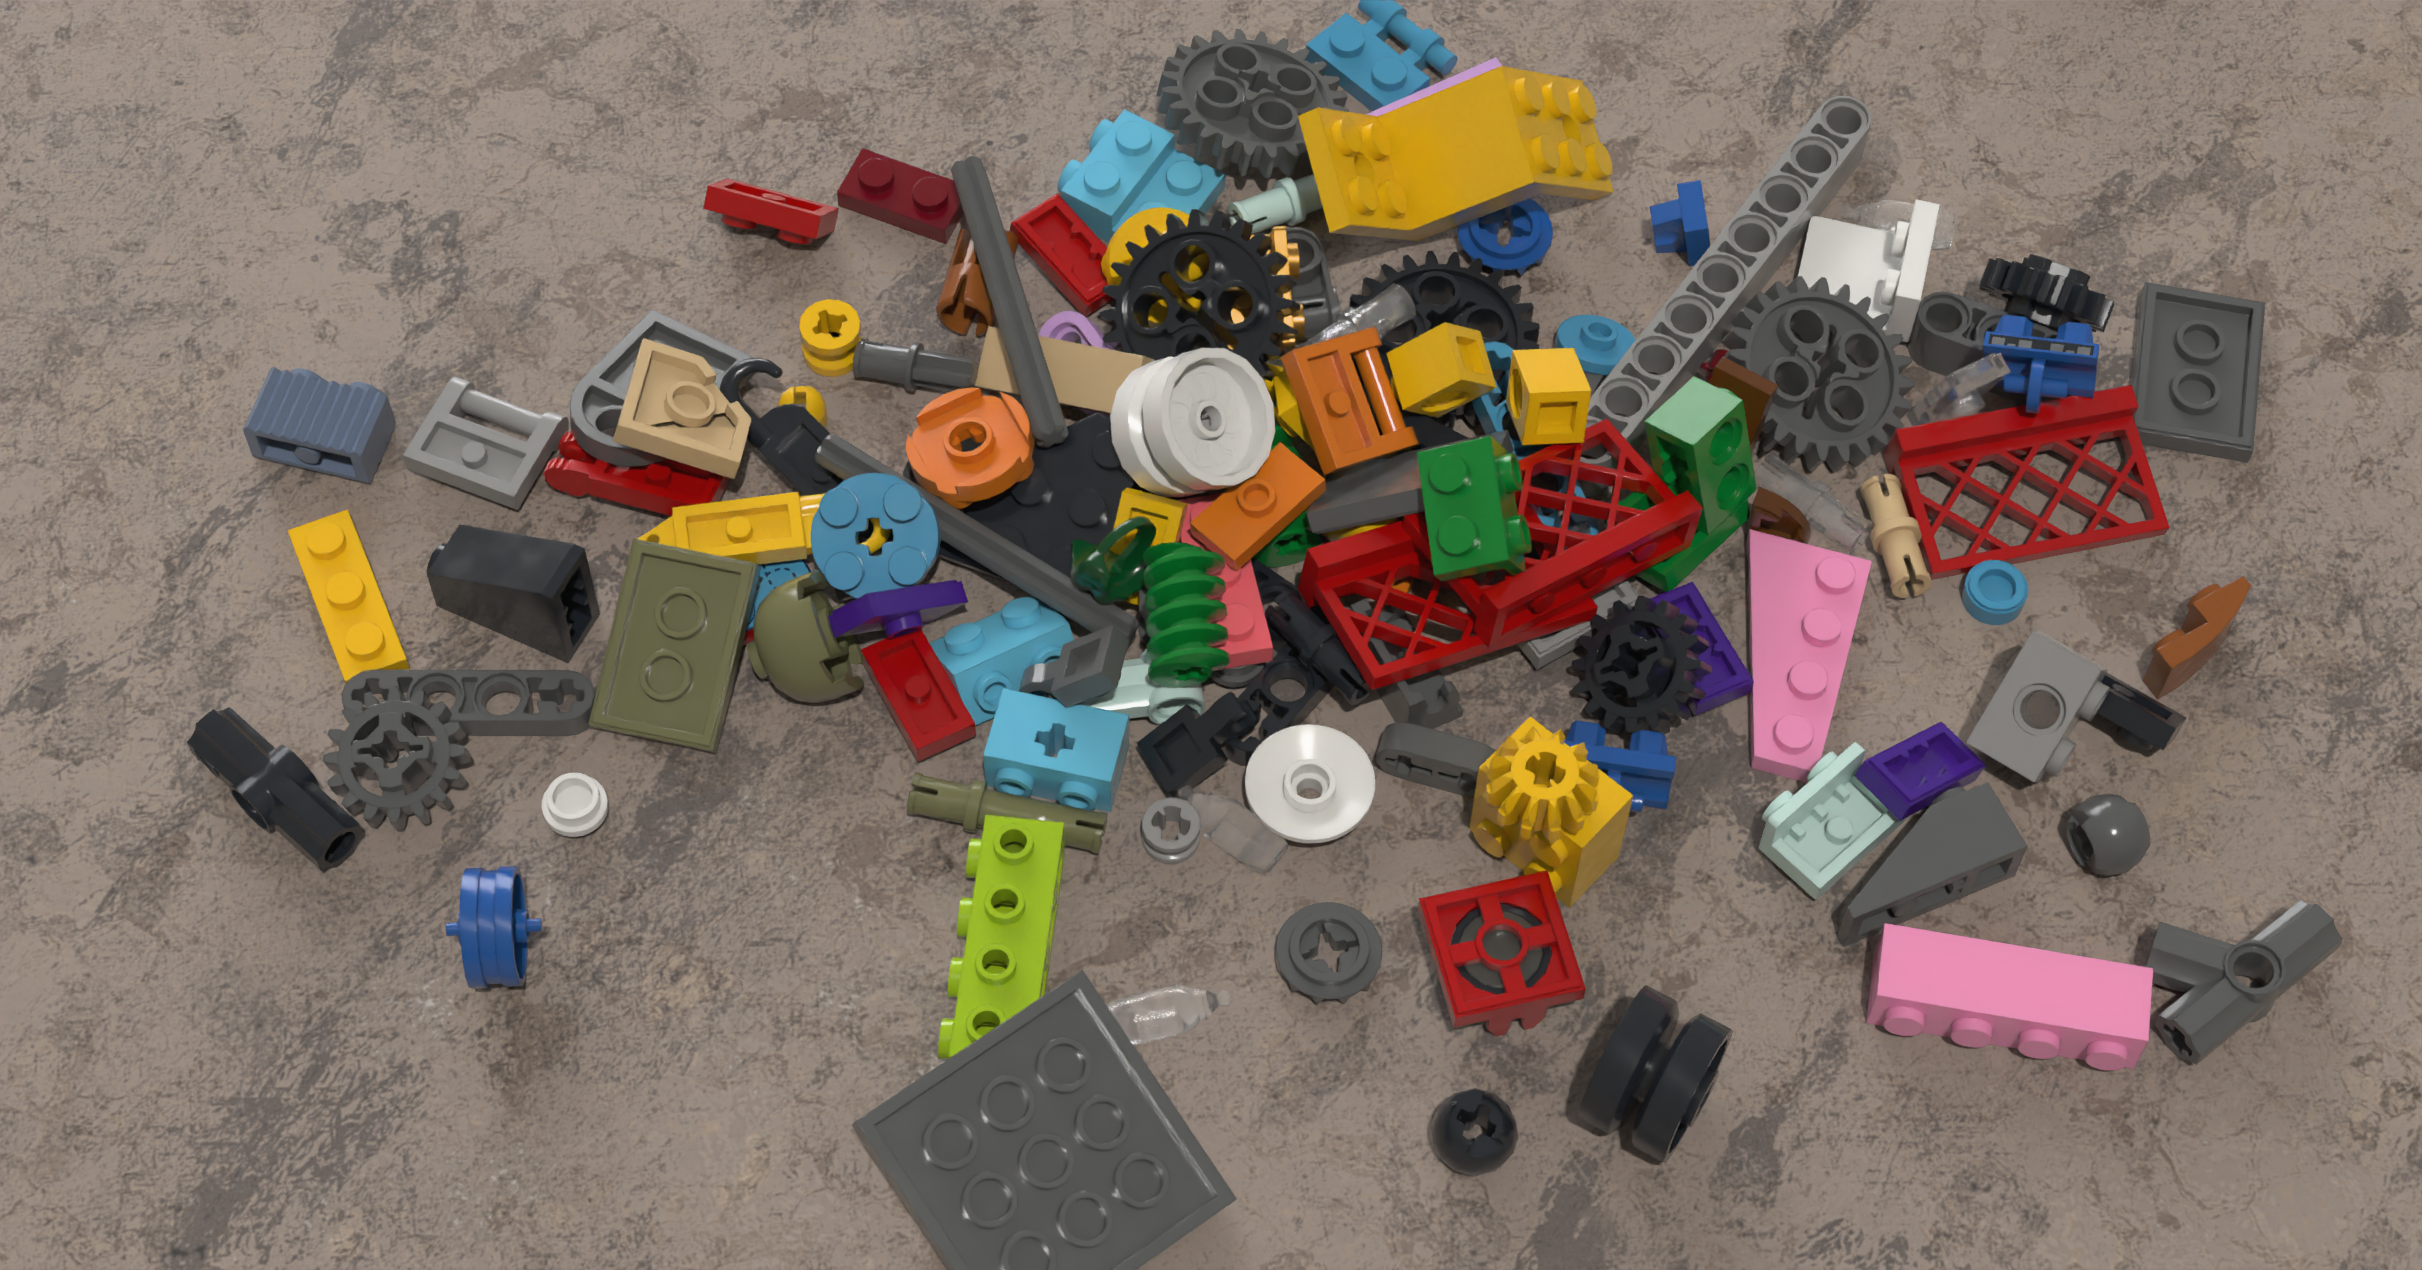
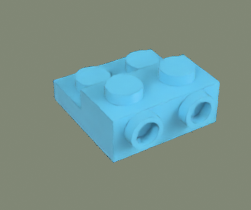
M1124 109L1114 123L1104 119L1098 124L1090 140V154L1083 163L1075 159L1071 160L1063 169L1057 186L1058 191L1061 192L1062 199L1098 238L1109 243L1115 231L1127 219L1146 209L1172 208L1189 215L1192 209H1198L1206 214L1225 189V174L1176 150L1175 134Z

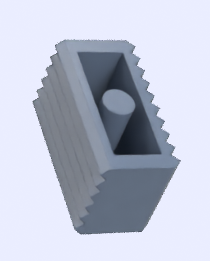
M273 367L265 379L243 427V432L253 457L370 484L373 482L374 473L377 472L378 463L382 462V455L386 452L387 443L391 440V433L395 432L396 422L388 396L370 384L353 382L350 385L346 383L340 385L334 380L328 382L310 370L298 368L290 372L288 370L280 371Z

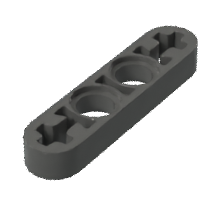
M368 670L353 676L345 684L342 692L343 707L351 708L359 714L364 711L365 693L371 692L373 695L382 694L384 701L379 703L386 702L391 686H398L402 693H407V701H410L417 689L424 690L427 695L437 691L449 692L456 697V700L450 708L452 715L447 723L458 721L464 729L466 736L578 735L590 727L588 723L595 698L594 688L589 679L579 672L570 670ZM498 692H513L521 698L515 710L508 714L495 715L485 709L487 700ZM532 693H539L541 701H537L538 713H533ZM564 695H576L577 701L572 703L570 711L559 712L557 705L563 703ZM412 721L415 736H435L434 732L427 726Z

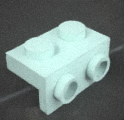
M1854 742L1839 756L1833 751L1826 754L1812 768L1807 776L1808 783L1794 795L1789 790L1781 793L1768 806L1762 816V820L1766 824L1758 849L1815 900L1823 895L1905 821V819L1899 821L1854 776L1860 768L1866 752L1857 742Z

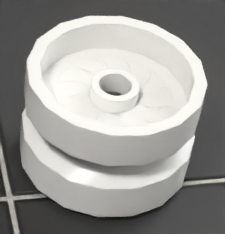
M1199 348L1182 353L1176 357H1166L1152 361L1132 371L1118 388L1110 414L1112 443L1122 467L1140 487L1162 497H1186L1203 493L1207 490L1231 487L1254 476L1269 457L1276 431L1274 405L1263 378L1245 358L1225 348Z

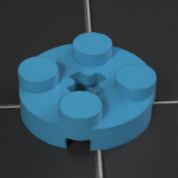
M885 473L859 474L844 480L837 487L829 490L822 497L811 525V548L817 566L831 586L842 590L854 598H859L871 592L917 586L934 565L940 550V524L932 505L916 487L896 476ZM879 518L881 528L892 529L893 542L884 543L882 554L872 556L868 545L859 544L858 535L859 532L868 529L869 520Z

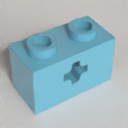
M1003 688L983 754L985 782H987L989 787H994L999 792L1023 797L1032 795L1059 801L1062 805L1089 811L1098 809L1112 812L1129 749V714L1081 704H1075L1066 708L1057 699Z

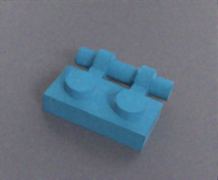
M1360 0L1358 9L1371 18L1368 22L1362 25L1348 13H1345L1306 44V49L1309 50L1307 61L1310 63L1322 61L1327 63L1325 75L1339 77V86L1370 111L1377 110L1429 87L1430 77L1422 72L1429 65L1441 74L1446 75L1454 68L1458 60L1455 54L1444 47V38L1430 28L1422 30L1406 17L1407 10L1394 0ZM1391 36H1394L1408 47L1401 55L1385 43Z

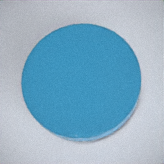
M1576 315L1564 320L1560 324L1555 339L1556 349L1574 348L1583 371L1609 375L1635 342V338L1624 326L1606 317Z

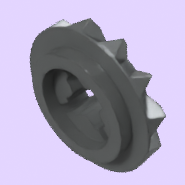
M1335 902L1316 903L1295 912L1282 926L1276 943L1277 968L1288 980L1292 992L1299 990L1310 995L1316 1004L1324 999H1339L1345 1004L1353 994L1362 989L1368 991L1372 980L1381 968L1382 942L1373 923L1355 908ZM1320 934H1323L1325 942H1329L1333 951H1345L1339 957L1338 972L1333 973L1332 968H1328L1324 959L1314 961L1312 959L1318 955Z

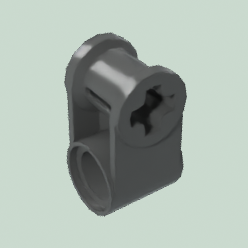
M1291 227L1286 229L1287 243L1298 244L1300 266H1303V268H1300V278L1296 280L1297 285L1291 289L1292 301L1302 303L1305 321L1304 339L1327 335L1330 339L1342 336L1343 326L1339 298L1335 287L1332 286L1320 238L1312 231L1304 228Z

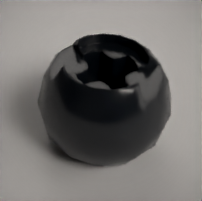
M1476 1088L1454 1093L1436 1111L1431 1126L1433 1144L1440 1159L1455 1172L1471 1176L1496 1171L1514 1153L1518 1140L1517 1123L1509 1105L1495 1093ZM1475 1123L1486 1128L1485 1135H1478L1474 1141L1463 1136L1464 1130L1472 1129Z

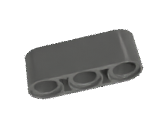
M1935 292L1924 297L1919 304L1908 341L1907 349L1913 361L1932 372L2026 405L2027 394L2003 392L2004 387L1981 385L1986 331L1995 332L2000 318L2003 315L2013 314L1949 292ZM2033 322L2034 337L2057 338L2058 330ZM2042 396L2041 402L2059 398Z

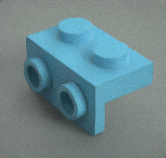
M1032 596L1014 599L1008 602L1001 611L974 623L957 625L947 631L945 636L930 642V645L976 726L994 718L1003 688L1019 691L1023 673L1029 666L1049 663L1059 659L1063 644L1073 641L1074 638L1070 625L1064 617L1055 609ZM1033 691L1030 694L1041 696L1044 695L1045 691Z

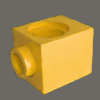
M1444 322L1386 353L1393 375L1391 378L1392 390L1401 403L1402 410L1439 418L1497 388L1482 335L1478 330Z
M1574 348L1513 350L1506 404L1522 445L1584 443L1592 390Z

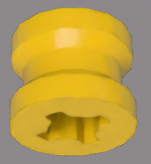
M826 299L815 302L806 308L800 317L799 331L803 342L802 354L805 363L813 372L822 376L837 377L848 374L853 370L855 349L857 343L861 341V323L858 313L850 304L840 300ZM829 332H837L840 334V337H832Z

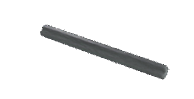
M970 156L965 161H956L951 172L1024 409L1030 422L1032 435L1035 437L1038 446L1049 448L1054 443H1063L1068 436V429L986 170L980 158Z
M835 434L827 435L818 447L815 461L843 480L859 474L885 473L896 476L916 487L932 505L937 514L942 541L1093 633L1114 624L1129 640V643L1132 640L1139 623L1137 619L1112 603H1099L1091 591L1080 589L1065 574L939 497L929 493L921 486Z

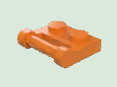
M1376 327L1294 349L1281 356L1324 475L1382 457H1389L1419 445L1413 426L1406 428L1377 348L1382 346ZM1352 357H1354L1356 361L1358 370L1360 372L1368 397L1370 399L1371 405L1376 415L1378 424L1383 434L1381 436L1379 434L1370 406L1368 404L1360 379L1355 369Z

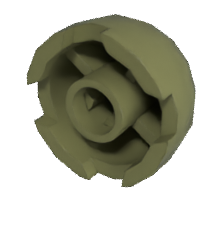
M814 570L791 579L769 592L759 604L754 619L753 633L755 641L747 645L752 667L761 679L769 677L781 692L797 701L811 703L836 699L857 691L864 686V681L859 676L853 677L851 664H862L858 636L855 634L834 637L828 616L832 615V611L845 604L841 603L834 607L831 606L827 596L822 591L823 588L829 586V582L819 570Z

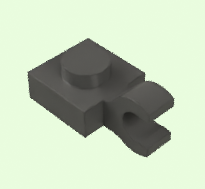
M1113 624L1063 644L1059 659L1049 663L1031 665L1024 671L1019 692L1030 694L1033 691H1045L1043 697L1057 699L1066 708L1093 697H1102L1118 686L1129 640Z

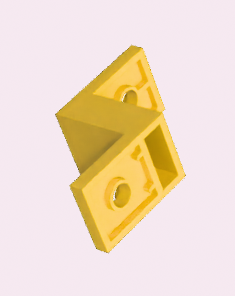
M1500 66L1380 116L1319 107L1298 116L1330 233L1420 241L1539 194L1596 200L1614 193L1609 177L1612 173V161L1606 147L1599 141L1593 120L1597 114L1596 104L1588 88L1583 85L1582 80Z

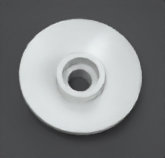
M1296 725L1272 734L1256 748L1246 768L1245 793L1252 812L1271 832L1295 842L1322 843L1346 835L1364 820L1374 800L1375 773L1366 752L1348 735L1321 725ZM1310 788L1319 792L1321 796L1315 799H1306L1299 796L1298 793L1303 789Z

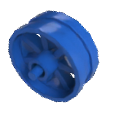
M502 866L498 870L486 871L484 868H465L461 881L458 922L446 923V936H458L468 987L472 989L489 988L490 984H502L505 987L523 986L526 978L530 932L542 931V918L530 919L529 911L526 909L524 884L520 868L517 866Z

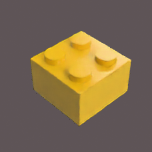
M1530 716L1510 737L1524 743L1526 732L1532 726L1540 734L1542 740H1551L1553 733ZM1500 746L1479 767L1469 829L1473 832L1476 841L1484 850L1495 857L1504 856L1522 870L1524 875L1548 870L1556 898L1570 908L1619 857L1633 795L1599 769L1600 778L1598 786L1595 787L1599 794L1597 808L1591 815H1585L1583 828L1578 831L1577 835L1561 828L1559 839L1551 845L1542 831H1533V836L1523 843L1519 835L1521 825L1517 823L1500 829L1499 823L1496 820L1498 808L1487 806L1485 800L1486 786L1490 783L1486 777L1487 765L1493 756H1500ZM1536 784L1539 787H1549L1545 784Z

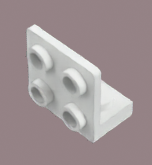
M1916 199L1909 223L1898 221L1895 233L1813 216L1810 219L1798 276L1803 277L1809 289L1821 277L1826 278L1829 292L1833 295L1844 284L1849 285V302L1855 305L1868 296L1871 298V303L1867 314L1872 319L1886 313L1889 315L1888 322L1882 328L1885 335L1902 334L1904 338L1902 341L1908 342L1921 301L1940 204Z

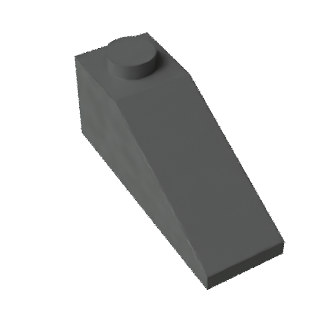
M1988 782L1967 791L1963 787L1952 788L1932 801L1927 811L1847 907L1837 935L1843 947L1881 932L1884 923L1901 924L2016 875L2028 846Z

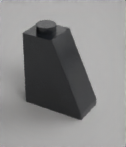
M459 525L447 544L442 543L434 550L428 562L427 577L436 606L568 664L600 616L585 548L573 543Z

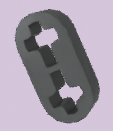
M1396 722L1386 726L1375 758L1377 764L1384 771L1395 777L1474 798L1479 767L1496 750L1471 739L1416 724Z

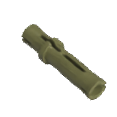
M916 772L911 783L914 791H909L907 802L908 814H920L962 823L964 831L977 833L979 827L983 828L985 815L1063 822L1066 846L1090 850L1096 854L1100 853L1103 843L1101 837L1105 834L1107 824V812L1101 811L1099 813L988 789L987 782L974 780L972 785H966L924 776L922 773Z

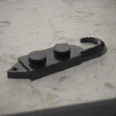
M758 357L744 359L733 365L722 378L719 390L729 403L738 401L751 417L747 440L803 496L827 493L842 483L843 479L823 468L815 461L818 447L830 433L803 406L783 404L771 409L760 418L741 398V385L750 375L766 373L773 378H780L783 374L782 369L772 361ZM871 520L868 521V529L859 532L858 536L864 538L871 537L873 533V523ZM891 529L890 537L888 538V540L886 541V543H887V542H893V532H892V529Z

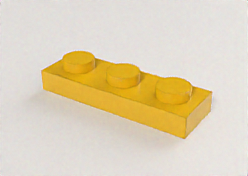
M348 509L287 530L345 684L362 671L410 670Z

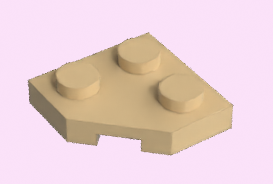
M643 338L613 442L735 479L743 455L751 417L738 401L729 403L714 384L717 374L704 357Z

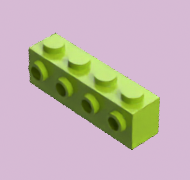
M985 815L982 839L970 838L966 862V877L975 878L973 898L961 897L959 904L957 937H966L964 957H952L950 963L948 997L957 998L954 1019H942L938 1043V1058H951L1046 994L1065 858L1063 822Z

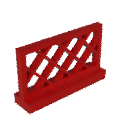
M2132 385L2094 392V398L2069 396L2066 399L2059 398L2041 402L2039 414L2026 412V405L1896 429L1883 452V457L1888 473L1899 478L1901 492L1909 517H1913L1918 522L1922 534L1918 545L1931 580L1969 573L1975 565L1987 560H1999L2012 565L2165 535L2170 527L2133 417L2139 406ZM2120 436L2128 459L2121 472L2088 454L2095 441ZM2086 443L2082 450L2074 446L2077 444ZM2052 449L2074 462L2062 484L2030 466L2037 452ZM2028 454L2024 461L2015 457ZM1995 461L2016 474L2003 495L1971 477L1978 463ZM1969 465L1965 473L1957 469V467ZM2080 466L2112 484L2111 489L2100 506L2068 488ZM2130 470L2132 472L2134 480L2127 477ZM1935 472L1957 486L1943 507L1921 494L1915 475ZM2021 478L2054 496L2042 517L2035 515L2009 499ZM1962 489L1995 507L1983 529L1950 511ZM2119 489L2142 502L2147 518L2146 521L2129 524L2107 511L2108 506ZM2060 500L2092 518L2084 533L2069 535L2047 522ZM2001 511L2033 530L2026 544L2009 546L1988 533ZM1927 514L1936 519L1932 527ZM1941 523L1946 524L1974 541L1967 555L1941 560L1934 538ZM2098 523L2107 527L2104 529L2095 530ZM2039 534L2048 538V540L2035 542ZM1980 545L1990 550L1976 553Z
M1606 418L1586 428L1584 443L1552 444L1518 461L1523 481L1522 490L1515 492V499L1519 501L1518 515H1524L1526 503L1563 511L1560 528L1527 521L1531 540L1556 545L1555 555L1544 561L1524 557L1525 571L1512 576L1505 570L1503 581L1483 591L1470 576L1447 580V582L1477 616L1474 632L1490 648L1689 548L1692 544L1703 507L1688 490L1676 496ZM1602 444L1616 459V469L1580 462L1581 453ZM1541 472L1569 477L1566 494L1530 486L1531 477ZM1580 479L1613 486L1610 503L1574 496L1576 480ZM1620 489L1645 493L1654 502L1655 506L1645 511L1618 505ZM1425 511L1405 515L1402 528L1432 563ZM1570 513L1607 520L1605 530L1596 535L1567 530Z
M1526 503L1524 512L1526 521L1543 524L1537 515L1539 506ZM1403 520L1307 549L1298 585V591L1309 608L1316 605L1321 607L1371 690L1590 621L1598 610V606L1590 597L1488 648L1474 632L1477 616L1473 612L1469 615L1435 603L1441 587L1452 591L1455 590L1447 581L1441 582L1434 576L1432 563L1402 528ZM1531 540L1533 547L1541 557L1540 560L1544 561L1555 555L1556 545ZM1496 570L1488 571L1483 582L1474 580L1482 591L1491 587L1490 584ZM1412 576L1432 583L1433 587L1426 600L1392 588L1394 582ZM1356 593L1376 600L1377 604L1372 616L1368 617L1346 609L1339 598ZM1385 604L1421 616L1415 632L1380 621L1379 619ZM1428 619L1464 631L1461 640L1449 644L1422 636ZM1375 637L1406 648L1405 657L1380 665L1368 647L1371 638Z

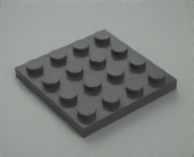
M1083 970L852 1124V1127L948 1270H1137L1237 1200Z

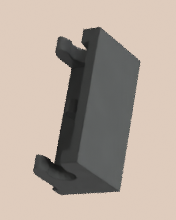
M1367 599L1350 605L1351 611L1371 617L1373 614ZM1390 605L1383 609L1380 621L1415 632L1414 626L1405 613L1406 611ZM1375 637L1371 638L1368 646L1380 665L1404 658L1407 652L1406 648ZM1439 669L1376 689L1395 723L1405 722L1434 729L1463 715V709L1459 704V692L1453 682L1444 679Z

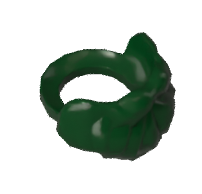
M1137 516L1116 527L1098 546L1083 540L1073 539L1070 545L1072 549L1070 560L1071 579L1080 589L1091 591L1101 604H1111L1114 601L1127 600L1133 593L1139 592L1145 586L1143 573L1147 565L1144 563L1143 553L1148 547H1151L1150 545L1155 538L1157 528L1147 517ZM1137 529L1134 539L1120 555L1114 554L1109 550L1124 535Z

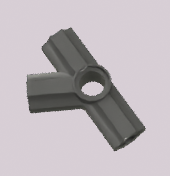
M2300 900L2252 940L2242 941L2236 945L2159 922L2145 967L2153 968L2152 983L2185 993L2159 1014L2156 1019L2155 1026L2160 1031L2164 1044L2180 1060L2186 1059L2197 1065L2247 1023L2256 1022L2264 1018L2271 1010L2277 998L2340 947L2343 938L2334 925V919L2318 904L2311 905ZM2245 975L2252 977L2260 983L2262 988L2247 987L2239 982L2236 976Z

